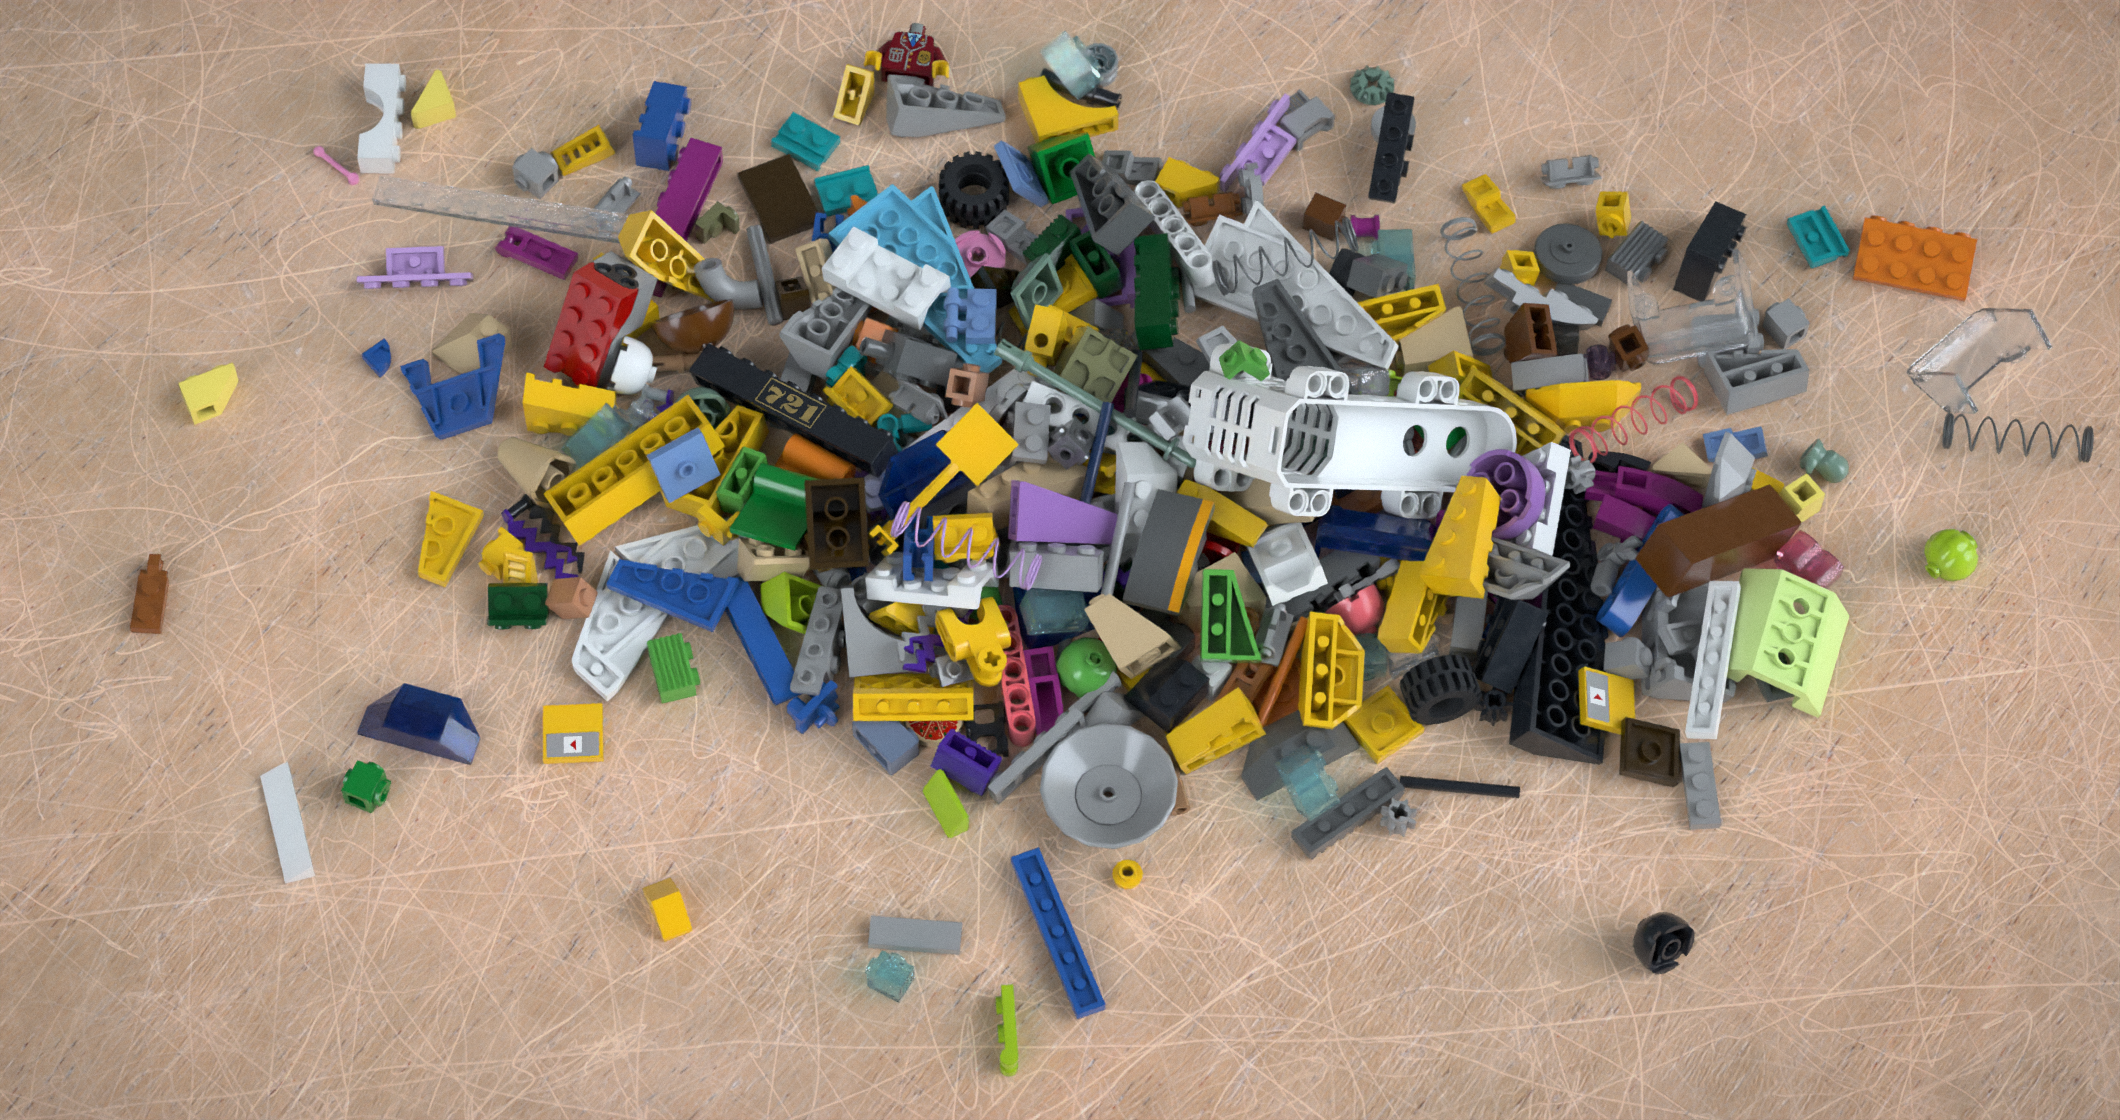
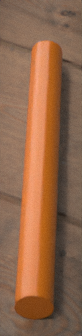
M1305 617L1299 618L1257 713L1262 727H1265L1304 639L1308 619Z

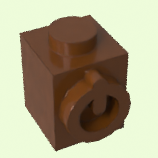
M1629 324L1623 325L1608 335L1610 340L1608 349L1621 372L1628 369L1634 371L1645 365V361L1648 359L1649 347L1636 325L1632 327Z

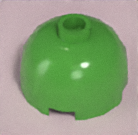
M1084 637L1071 642L1062 651L1057 660V674L1061 685L1076 693V696L1079 698L1083 697L1087 692L1096 691L1104 685L1113 671L1117 673V665L1105 644L1096 638Z

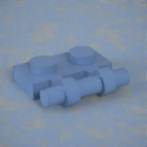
M952 287L947 290V297L944 299V309L947 311V316L943 322V331L946 333L947 342H956L957 334H966V344H995L996 289H967V299L959 298V290ZM958 312H967L966 321L958 319Z

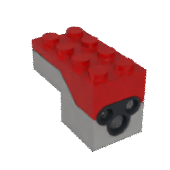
M612 251L574 271L543 367L554 374L562 372L572 378V381L577 386L582 384L602 388L607 385L624 336L638 329L643 324L658 278Z

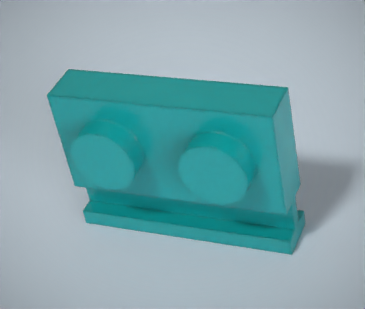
M792 112L779 129L777 136L771 140V147L786 155L790 154L792 158L816 171L821 169L820 166L823 162L828 160L840 144V136L795 112Z
M869 165L814 178L815 187L827 217L846 213L847 209L851 208L850 196L857 195L868 203L878 195Z
M1825 205L1821 206L1819 210H1810L1788 218L1787 226L1811 269L1833 262L1838 257H1847L1850 250Z

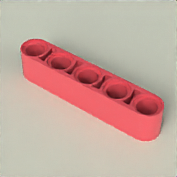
M999 605L998 608L1004 620L1010 622L1007 625L1011 636L1010 647L1014 648L1010 652L1004 651L1007 663L999 682L1008 735L1014 745L1025 747L1030 745L1035 739L1036 720L1017 613L1011 606ZM1009 673H1016L1019 676L1016 678H1010L1007 675ZM1015 699H1020L1024 702L1018 705L1013 704L1011 701ZM1026 726L1029 729L1026 731H1019L1016 729V727Z

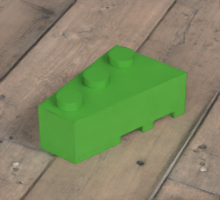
M1203 569L1200 662L1260 663L1262 661L1254 639L1234 570Z

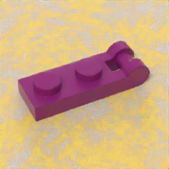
M514 225L508 226L505 231L504 240H500L495 247L496 252L503 257H512L562 280H566L579 259L577 252ZM515 242H521L519 246L514 245Z

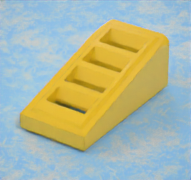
M598 124L550 153L557 162L562 175L566 176L602 161L616 152ZM597 141H599L601 144L598 147H596L594 144ZM589 146L591 151L586 153L584 147ZM578 150L581 157L577 159L573 151ZM568 154L571 163L566 164L562 156Z
M508 546L504 547L503 583H538L532 552Z

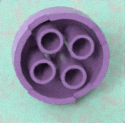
M1506 449L1491 450L1477 457L1470 464L1472 468L1466 476L1487 478L1501 497L1496 529L1492 531L1491 537L1506 540L1521 535L1526 529H1530L1544 508L1546 491L1542 475L1531 461Z

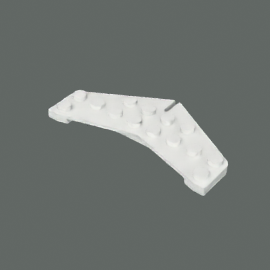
M698 525L615 546V551L624 560L657 565V568L670 570L672 568L684 569L685 572L701 574V572L713 574L714 577L727 579V577L735 578L740 575L737 572L739 538L746 537L740 535L737 539L730 540L722 546L712 536H705L700 531ZM611 550L596 589L598 594L591 614L585 620L572 656V665L576 674L607 702L619 692L647 649V641L653 640L669 615L607 588L606 583L620 559Z

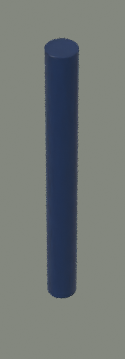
M1109 402L1102 403L1079 500L1090 505L1114 404Z

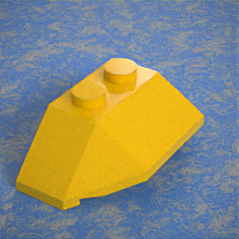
M1476 368L1471 369L1459 387L1458 399L1471 400L1499 408L1511 418L1517 438L1515 453L1521 456L1550 442L1559 445L1566 434L1550 417L1505 385Z
M1621 380L1559 383L1543 386L1537 390L1534 388L1526 389L1524 400L1550 417L1564 432L1571 433V431L1581 426L1592 428L1593 422L1600 416L1612 417L1613 411L1621 405L1631 407L1635 398L1640 396L1641 383ZM1619 409L1613 419L1620 422L1631 409ZM1603 418L1598 420L1594 425V429L1597 432L1611 429V420Z
M1318 612L1309 613L1301 651L1298 704L1303 726L1333 729L1362 707L1365 650L1344 624L1345 622L1340 615Z

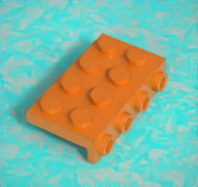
M1881 216L1865 217L1852 279L1965 301L1977 239L1971 238V235L1963 232H1955L1953 235L1943 233V230L1937 227H1926V229L1915 227V224L1907 221H1899L1897 224L1887 222V219Z

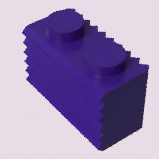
M950 729L939 743L931 767L936 770H943L947 777L965 786L968 791L983 796L988 789L987 786L990 785L991 778L997 773L1002 758L997 756L996 753H992L991 750H986V747H981V744H976L975 741L966 738L965 735H961L960 732H956L955 729Z

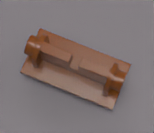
M1233 191L1213 194V205H1209L1207 195L1187 198V201H1183L1182 205L1184 213L1189 212V214H1184L1183 218L1188 224L1191 223L1192 226L1206 225L1208 221L1218 219L1219 215L1235 220V216L1243 215L1239 207H1235V205L1240 204L1239 194H1233Z

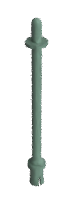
M1002 339L998 344L994 355L1014 365L1016 371L1020 373L1022 371H1029L1100 413L1103 403L1101 400L1035 362L1030 351L1026 350L1024 352L1005 339ZM1113 408L1111 420L1164 451L1163 460L1168 461L1172 456L1185 465L1195 468L1196 459L1178 447L1180 439L1174 438L1171 442L1167 441Z

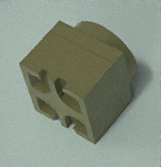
M1089 326L1078 327L1069 344L1060 353L1053 372L1102 402L1111 403L1137 355L1117 345L1111 339H1107Z

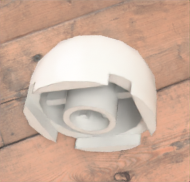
M624 336L623 343L627 344V347L623 345L620 347L611 374V381L615 383H608L607 390L615 391L617 394L632 395L641 391L646 382L652 384L657 367L652 366L653 355L644 343Z

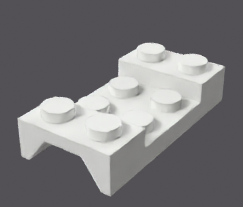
M856 227L850 230L822 267L824 281L918 330L922 328L927 311L940 293H947V290L951 288L950 276L927 264L922 268L879 246L877 238Z
M1550 442L1523 455V457L1536 466L1542 475L1546 491L1545 504L1540 517L1530 529H1526L1515 538L1504 541L1550 556L1553 555L1571 450Z
M1301 523L1276 524L1266 528L1254 548L1246 546L1272 606L1287 602L1293 597L1308 591H1314L1320 586L1328 584L1322 566Z
M892 552L890 555H887L865 577L867 599L967 609L979 608L983 586H999V578L996 579L993 574V563H988L985 560L971 569L967 564L961 571L955 567L946 569L933 568V581H924L925 567H912V573H915L914 580L904 581L902 552ZM972 560L970 561V565L973 566L978 561ZM996 563V575L998 576V565Z

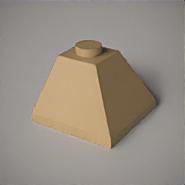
M469 313L431 352L435 357L461 375L480 368L477 340L501 333L505 336L506 340L503 357L513 348L510 330L491 315Z

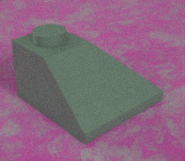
M1046 253L1032 260L1018 274L1011 290L1012 298L1023 325L1028 331L1035 304L1045 307L1053 305L1064 292L1051 257Z

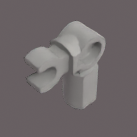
M1631 536L1623 543L1617 542L1613 544L1610 542L1601 547L1597 553V559L1601 563L1597 564L1591 583V590L1596 595L1603 597L1612 593L1618 568L1626 563L1627 559H1635L1638 554L1635 549L1642 546L1643 542L1636 536Z

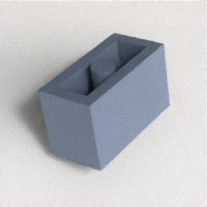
M899 721L852 722L853 736L891 776L919 755L918 736L911 728L908 727L906 729Z

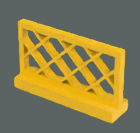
M877 674L854 678L853 721L974 720L973 679L940 687L939 680L936 677L932 678L930 674Z

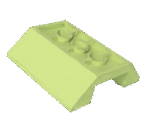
M1744 568L1739 578L1741 590L1727 678L1739 682L1747 674L1796 695L1794 696L1792 707L1817 718L1820 717L1849 614L1834 592L1783 569ZM1793 602L1800 603L1805 610V614L1797 613L1793 607ZM1779 652L1785 653L1789 657L1790 665L1783 664L1779 660Z

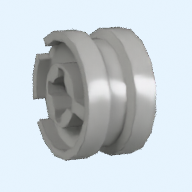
M1094 43L1082 50L1080 54L1079 75L1081 74L1083 82L1089 84L1097 83L1102 85L1103 88L1115 81L1118 73V55L1112 47L1103 43Z

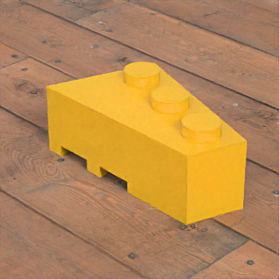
M1401 561L1398 573L1395 575L1392 593L1387 601L1383 622L1378 630V640L1390 653L1421 654L1436 629L1435 625H1433L1438 616H1444L1447 610L1446 606H1444L1449 597H1455L1453 595L1434 594L1419 575L1424 561Z

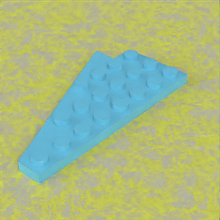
M892 184L828 233L829 239L838 247L850 230L856 227L877 238L879 246L922 268L927 264L950 276L951 288L954 287L959 290V298L967 299V289H974L935 189L932 186L911 201ZM940 293L929 307L923 327L945 348L958 353L957 357L964 363L979 365L980 371L990 373L1002 364V358L994 355L997 348L996 342L995 344H966V334H957L956 342H947L946 333L943 331V322L947 316V311L944 309V299L947 297V293ZM958 312V319L966 321L967 312Z

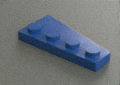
M619 559L606 585L608 589L713 633L739 584V580L734 577H727V579L714 577L713 574L703 572L701 574L685 572L684 569L672 568V570L657 568V565Z

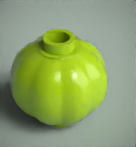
M1944 529L1934 533L1925 544L1924 554L1928 563L1925 565L1926 571L1934 579L1941 577L1947 581H1959L1967 578L1975 571L1978 563L1976 552L1978 546L1976 541L1964 530L1959 532L1956 529Z

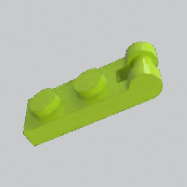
M1013 984L1001 985V996H995L996 1015L1002 1014L1003 1025H997L998 1043H1004L1005 1048L1000 1053V1071L1008 1077L1014 1076L1018 1071V1044Z

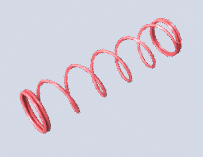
M1677 376L1672 379L1670 386L1660 385L1652 391L1651 397L1647 395L1638 396L1632 402L1631 407L1622 405L1617 407L1613 411L1612 417L1600 416L1596 418L1592 428L1588 426L1576 428L1569 435V445L1573 455H1580L1573 441L1577 432L1585 435L1592 446L1593 457L1589 460L1590 463L1596 460L1597 452L1603 456L1607 455L1608 446L1606 441L1594 429L1596 422L1602 418L1611 420V429L1615 439L1620 444L1627 445L1628 437L1625 429L1618 421L1613 419L1615 413L1622 408L1631 409V420L1635 429L1640 434L1646 435L1648 431L1647 423L1643 416L1633 408L1636 401L1641 398L1650 399V407L1654 418L1658 423L1666 424V411L1653 398L1654 393L1660 388L1670 389V399L1678 413L1686 414V411L1695 409L1698 405V394L1694 385L1684 376ZM1677 379L1684 381L1693 393L1694 404L1691 408L1687 407L1682 395L1674 389V383ZM1675 392H1676V393L1679 395V397L1682 399L1684 405H1682V403L1678 400V398H1677ZM1652 400L1662 409L1665 415L1664 422H1661L1655 415ZM1676 405H1677L1678 407H1680L1681 409H1683L1684 411H1683V412L1679 411V409L1676 407ZM1633 411L1643 420L1645 432H1641L1637 428L1633 418ZM1613 421L1623 430L1626 438L1624 443L1617 438ZM1583 429L1591 430V435ZM1593 431L1602 439L1606 448L1605 453H1602L1597 448Z

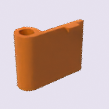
M794 434L786 443L783 450L784 462L779 467L819 479L854 478L856 474V466L800 434Z

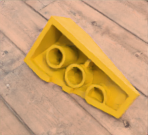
M652 210L629 214L618 236L625 256L634 265L658 278V280L713 302L714 300L702 289L694 271V266L698 262L705 260V258Z

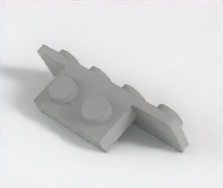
M823 586L818 588L790 685L791 692L818 696L822 683H828L830 680L833 681L834 674L839 673L841 649L846 647L845 630L841 620L843 613L841 589Z

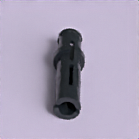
M1046 68L1040 74V76L1045 75L1048 83L1054 90L1086 100V103L1089 105L1095 103L1104 107L1116 106L1117 110L1120 107L1122 94L1100 88V85L1097 83L1089 84Z

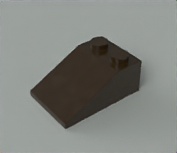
M864 477L805 480L804 497L810 570L869 567Z

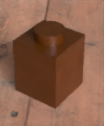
M1315 192L1304 212L1302 229L1307 231L1313 229L1315 234L1333 241L1336 237L1335 220L1342 226V218L1346 217V205Z

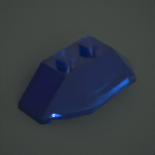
M940 430L889 458L878 497L891 521L895 519L903 502L906 501L910 504L950 464V459L935 445L948 431ZM959 471L923 508L967 486L972 481L962 471Z
M406 683L367 706L357 731L358 735L468 765L472 764L481 740L461 698Z

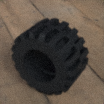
M978 151L974 155H970V152H964L962 157L959 155L954 156L953 162L947 161L944 165V170L940 172L939 202L945 216H950L952 223L960 222L963 228H967L970 225L973 226V229H979V225L986 227L1003 210H1007V206H1009V180L1004 168H1002L1001 161L998 159L993 161L992 155L987 153L986 156H982V152ZM970 185H978L987 189L986 192L980 195H968L961 190Z
M1443 655L1423 661L1412 667L1400 680V688L1410 717L1418 724H1440L1457 719L1471 711L1480 702L1482 697L1472 665L1468 658L1461 657V655Z

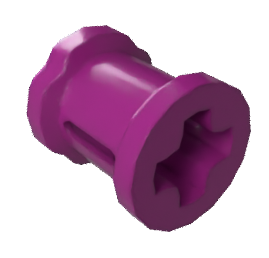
M1350 215V222L1356 237H1373L1374 240H1379V215H1374L1372 218H1356L1355 215Z

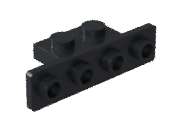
M1387 93L1368 194L1370 200L1395 203L1401 177L1407 178L1409 161H1405L1404 158L1406 151L1412 150L1414 135L1409 134L1415 99L1413 96Z

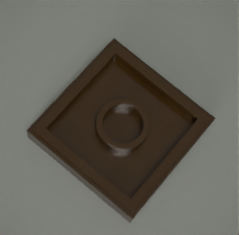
M1625 717L1621 721L1619 775L1675 787L1679 781L1680 730Z

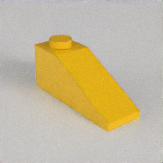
M1185 479L1177 491L1178 494L1215 503V510L1206 532L1254 548L1268 526L1267 522L1210 487Z

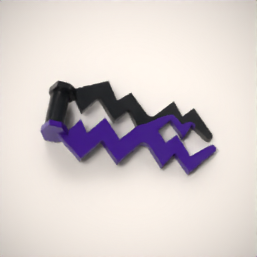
M525 494L520 501L501 513L504 521L508 524V532L516 539H526L525 551L532 553L544 552L547 554L544 570L556 568L555 579L578 577L577 574L563 573L565 559L556 558L557 552H568L567 564L577 561L578 573H582L585 552H576L577 542L561 543L559 541L560 524H551L554 511L533 504L529 496ZM526 510L530 511L529 519L543 518L540 534H551L549 542H535L537 527L523 528L525 520L514 521V519Z

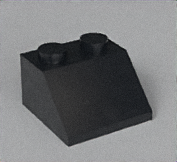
M1166 657L1155 664L1124 696V699L1169 734L1208 695L1210 678L1186 660Z

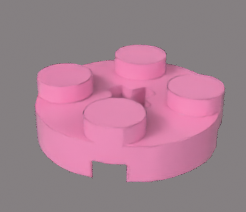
M973 230L965 232L955 239L970 278L981 266L1005 268L1006 250L1002 241L994 234H980L979 231ZM975 253L978 256H985L982 258V261L979 262L972 260V255Z

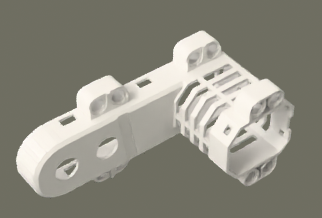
M1219 344L1212 352L1209 371H1204L1191 384L1188 402L1191 403L1188 425H1185L1182 442L1190 456L1196 459L1194 479L1198 484L1218 491L1234 492L1245 491L1251 485L1253 479H1261L1271 483L1269 496L1271 497L1272 506L1276 510L1295 516H1323L1330 509L1333 489L1382 490L1380 499H1382V505L1386 512L1405 518L1431 519L1440 511L1443 492H1455L1461 476L1467 475L1472 468L1470 464L1477 457L1496 449H1506L1515 452L1517 438L1514 424L1505 412L1499 408L1475 401L1458 399L1459 383L1455 378L1435 372L1412 371L1404 375L1401 384L1398 383L1397 396L1348 394V376L1345 373L1325 367H1296L1291 372L1289 379L1287 378V381L1271 376L1272 363L1270 355L1267 351L1260 349L1267 358L1266 364L1270 375L1261 382L1241 370L1229 380L1224 377L1219 357L1234 344ZM1220 388H1224L1219 393L1217 413L1215 418L1213 417V410L1216 393L1220 390ZM1235 391L1231 396L1228 421H1224L1228 396ZM1244 395H1248L1243 400L1240 424L1237 425L1239 401ZM1258 398L1259 400L1255 403L1252 427L1250 429L1248 428L1251 404ZM1305 403L1309 407L1307 424H1303L1306 409ZM1316 404L1321 411L1319 428L1315 427L1318 412ZM1326 404H1328L1333 415L1331 432L1327 431L1330 412ZM1297 407L1296 417L1294 421L1292 420L1293 410ZM1211 425H1213L1214 433L1210 452L1208 449V443ZM1413 425H1420L1424 431L1423 446L1418 453L1408 456L1403 448L1404 435ZM1461 426L1466 431L1467 444L1460 455L1451 457L1446 449V440L1451 430ZM1290 428L1294 429L1292 443L1283 455V451L1288 445ZM1223 429H1226L1223 454H1221L1220 445ZM1302 432H1305L1303 450L1290 466L1286 468L1287 463L1299 450ZM1238 433L1236 451L1234 455L1232 454L1234 434ZM1314 435L1317 436L1315 453L1304 465V467L1300 471H1297V469L1301 466L1305 459L1310 455L1312 451ZM1248 436L1250 437L1248 453L1244 455L1246 437ZM1326 439H1328L1329 445L1327 457L1323 460V462L1319 465V467L1315 470V472L1312 475H1308L1311 472V470L1315 467V465L1323 457Z

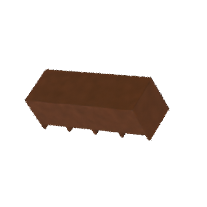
M1769 484L1659 524L1635 559L1665 596L1672 597L1707 584L1710 581L1739 572L1744 568L1776 558L1801 525V521Z

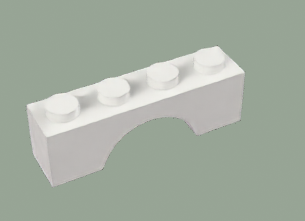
M365 63L363 88L366 102L378 107L383 112V117L373 129L359 134L357 158L360 172L395 173V162L400 163L401 157L400 146H397V139H402V122H399V115H404V99L400 97L401 92L406 91V76L401 75L399 64Z

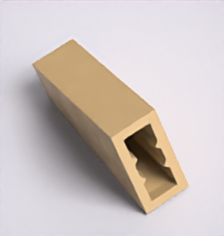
M1253 479L1251 485L1245 491H1221L1220 493L1267 522V525L1313 522L1315 517L1295 516L1276 510L1272 506L1271 497L1269 496L1271 483L1261 479Z

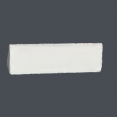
M288 762L260 776L285 884L315 876Z

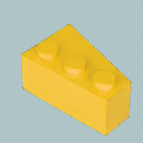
M1439 284L1357 302L1398 346L1400 339L1446 312Z
M526 372L522 404L527 431H533L537 434H546L548 432L562 433L567 436H574L576 434H588L594 437L614 436L617 413L615 391L579 384L578 389L561 385L562 380L555 378L552 379V383L535 380V374Z
M1238 687L1184 724L1173 728L1165 737L1179 767L1187 775L1266 735L1251 702Z

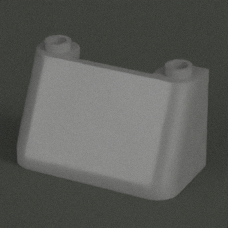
M1709 583L1672 597H1666L1657 586L1643 608L1642 642L1651 650L1653 656L1649 677L1641 678L1643 695L1655 699L1690 701L1696 661L1691 652L1670 656L1657 630L1666 624L1704 618ZM1726 678L1723 703L1733 698L1736 690L1734 680Z

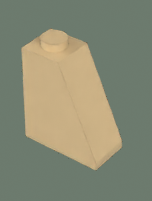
M1459 306L1451 309L1400 339L1398 351L1394 355L1396 369L1401 368L1403 377L1412 371L1429 372L1428 365L1453 350L1473 358L1462 307Z

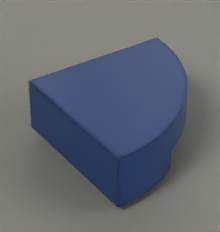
M385 338L362 353L363 360L380 378L387 372L391 364V351Z

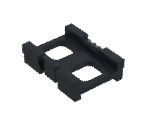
M1003 701L974 705V712L984 709L993 710L994 722L977 724L975 716L974 720H963L966 738H970L971 741H975L977 744L979 737L994 736L997 740V748L991 750V752L996 753V755H1003V757H1009L1008 739L1004 729L1006 720Z

